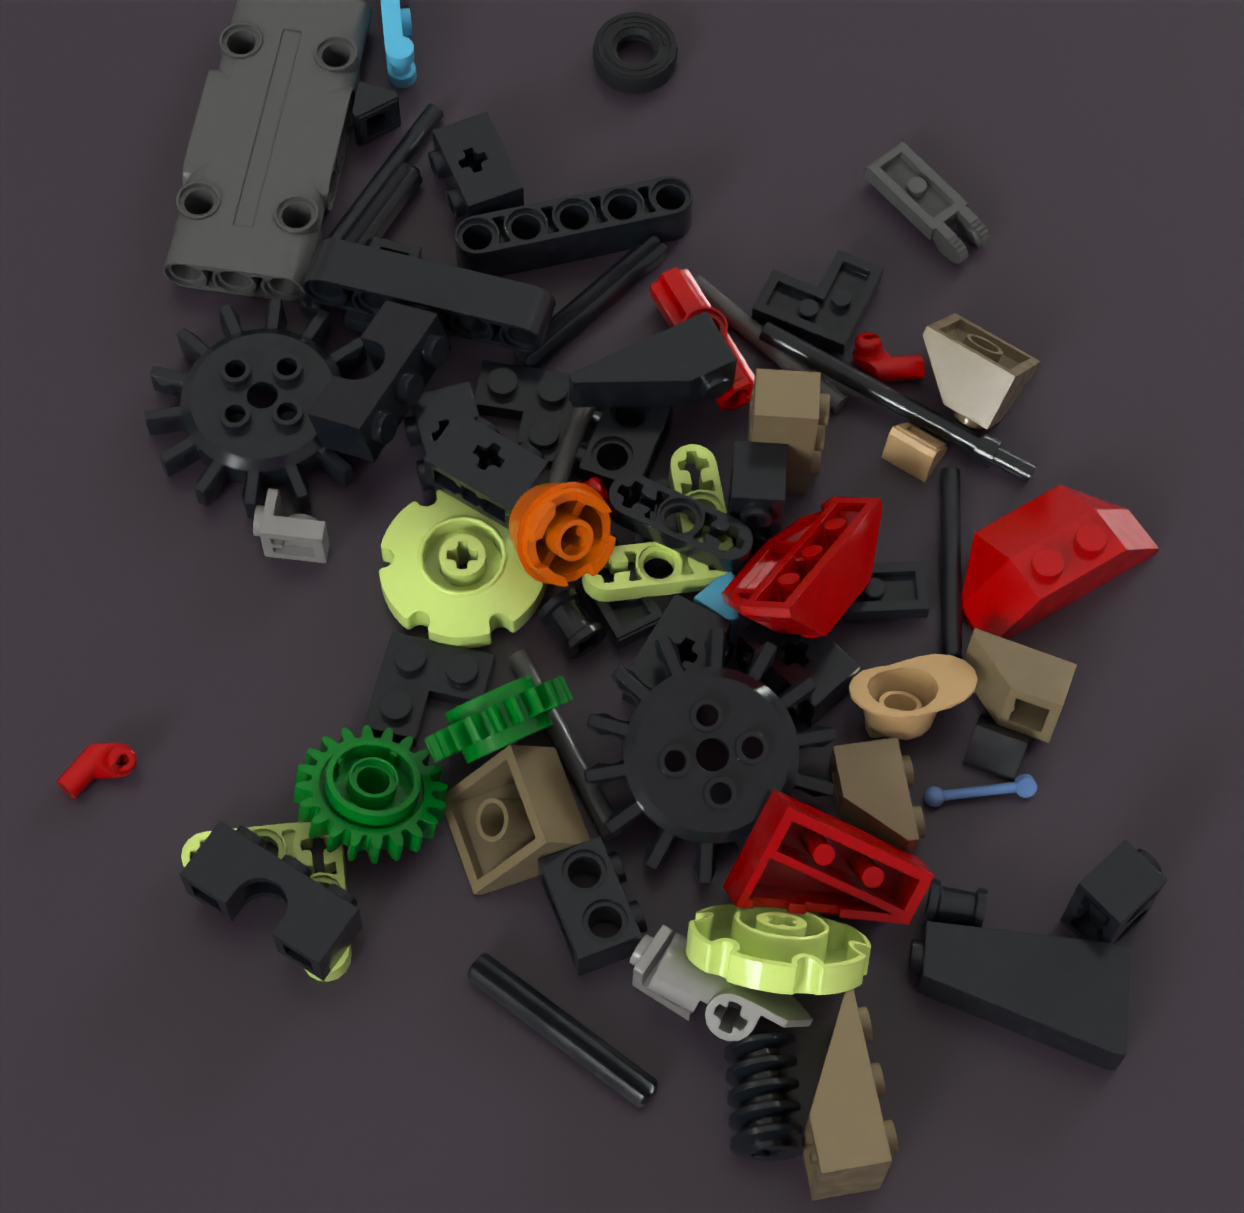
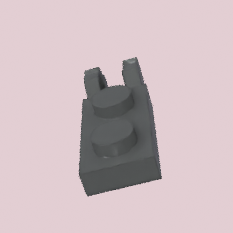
M901 142L866 167L864 178L929 240L933 239L938 251L952 263L960 264L968 256L967 247L964 245V242L949 228L952 224L956 223L960 234L966 240H969L970 244H973L974 247H983L991 240V235L986 225L968 208V203L904 142Z

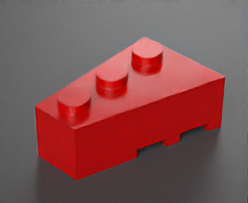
M773 789L723 888L735 907L753 909V906L786 909L789 913L805 914L806 911L837 914L840 918L909 925L935 875L916 855Z

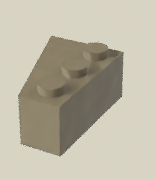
M756 368L749 403L748 442L787 444L785 494L807 495L810 476H819L821 451L824 450L825 426H828L830 394L820 393L821 372Z

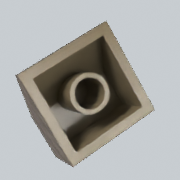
M510 744L446 793L445 815L474 895H483L539 876L538 859L590 840L558 753L554 747Z

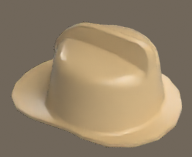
M930 654L887 666L862 670L852 678L849 692L851 699L863 709L865 730L869 737H898V740H910L922 736L931 728L937 712L949 709L968 699L975 691L978 678L975 669L965 660L952 655Z

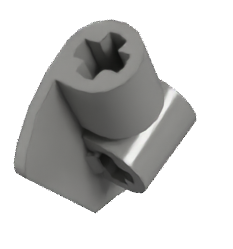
M677 932L647 990L692 1013L695 1011L699 1001L706 1003L705 1019L707 1026L714 1035L726 1041H740L748 1037L754 1030L760 1016L784 1028L808 1027L813 1021L808 1012L792 995L742 987L727 982L724 977L702 971L686 956L687 937ZM730 1001L742 1006L741 1010L731 1007L729 1005Z

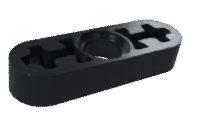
M638 474L620 476L612 483L608 497V506L612 513L610 512L609 515L618 525L722 572L739 570L748 562L753 536L749 527L741 520ZM633 494L641 497L640 503H635L632 508L623 506L624 499L631 498ZM656 503H659L661 505L658 508L656 520L653 521L650 519V512H654ZM673 513H684L692 518L695 526L686 533H676L666 526L665 519ZM707 525L710 527L709 534L706 533L704 543H701L699 540L702 536L703 526ZM728 537L736 540V547L732 546L728 552L719 549L720 542L724 543Z

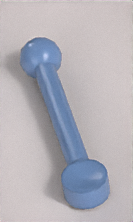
M1021 774L1016 777L1014 782L949 790H942L938 786H931L924 793V801L930 807H938L948 800L1015 792L1020 797L1028 798L1037 791V784L1031 775Z

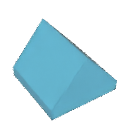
M727 572L725 575L714 579L694 597V603L731 621L730 642H733L734 638H736L739 617L738 612L723 601V590L735 578L732 572Z

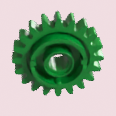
M530 674L491 690L444 713L449 726L433 733L424 740L435 763L462 751L468 764L553 725L548 711L573 700V697L563 675L536 686Z
M364 725L361 738H355L346 727L342 728L339 743L324 735L321 739L320 750L308 748L305 763L298 765L293 803L299 805L298 821L311 822L309 832L311 839L329 835L326 850L329 853L338 849L340 845H346L348 847L347 857L349 861H354L360 850L368 852V857L372 864H377L381 850H386L395 861L400 860L403 845L416 853L419 852L423 837L433 839L438 822L443 820L446 807L445 797L448 789L447 784L440 782L442 767L440 765L428 766L429 749L412 753L413 737L408 736L397 744L392 741L393 731L391 728H387L381 738H375L369 725Z

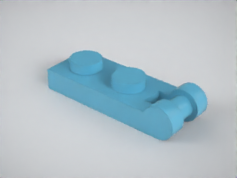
M380 0L388 79L394 87L408 88L414 84L417 77L416 66L413 62L415 57L414 45L407 38L413 37L410 8L400 9V0Z

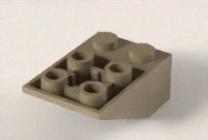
M854 989L844 993L801 1141V1148L804 1149L803 1159L812 1201L880 1189L888 1170L892 1169V1156L899 1153L894 1123L891 1119L883 1121L879 1098H885L886 1095L882 1069L879 1062L870 1064L866 1042L873 1040L870 1015L866 1006L858 1008Z

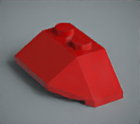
M1058 485L975 532L962 590V617L972 631L977 628L1009 640L1157 554L1159 548L1128 509L1063 485Z
M833 496L821 504V511L801 517L769 538L723 590L722 597L724 603L743 616L777 633L800 634L805 638L827 636L871 581L883 509L881 498Z

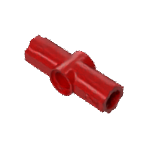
M675 267L662 273L650 285L649 293L670 328L707 311L737 358L734 385L725 394L715 399L721 410L735 411L746 406L751 399L755 375L728 334L726 317L721 311L711 307L688 269L682 270Z

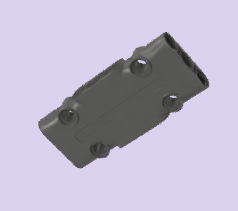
M235 0L229 26L222 31L219 37L221 56L217 69L211 68L208 72L184 160L183 187L176 196L178 216L163 268V274L168 280L187 288L265 299L281 298L282 301L290 302L298 301L305 293L303 285L317 246L323 240L321 225L324 212L331 211L335 202L352 131V110L358 84L361 81L359 67L373 13L371 7L362 0Z

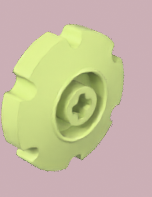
M439 489L436 491L437 500L434 504L421 506L416 501L410 503L394 518L386 530L381 543L383 560L391 564L379 570L382 593L394 617L407 630L423 625L428 627L429 640L464 648L490 645L492 642L491 632L494 629L504 627L514 633L533 616L542 601L546 584L535 580L525 571L511 541L509 529ZM467 564V568L460 569V565Z
M730 903L707 907L696 912L695 920L689 921L685 952L688 959L702 971L724 977L727 982L735 985L778 994L794 995V993L829 995L846 992L862 984L863 976L867 975L871 944L868 938L856 928L846 923L831 920L826 915L811 911H806L805 914L789 913L786 909L753 906V909L740 908Z

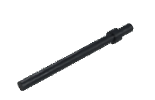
M768 321L759 336L761 341L972 454L971 460L984 467L989 468L992 464L1025 483H1028L1037 465L1003 448V441L986 432L982 436L775 324Z

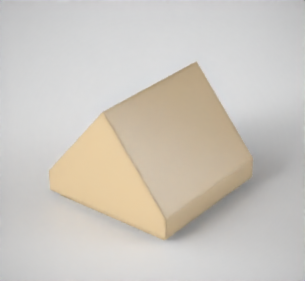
M904 422L893 426L890 430L881 458L925 483L949 447L946 446L947 443L912 423Z

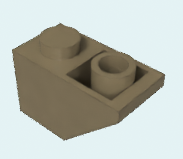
M975 628L964 660L975 669L978 678L974 691L997 725L1049 743L1063 708L1077 664Z
M898 737L833 746L829 771L831 781L835 784L833 791L838 816L858 829L915 854L919 839L925 838V821L921 806H912L909 788L914 787L913 765L909 755H901Z

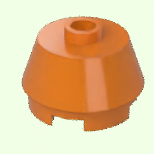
M545 483L532 487L518 499L509 518V535L523 568L532 578L545 584L567 587L569 586L568 582L577 580L587 573L595 576L606 565L616 542V538L610 535L611 521L609 513H612L610 507L595 489L582 483Z

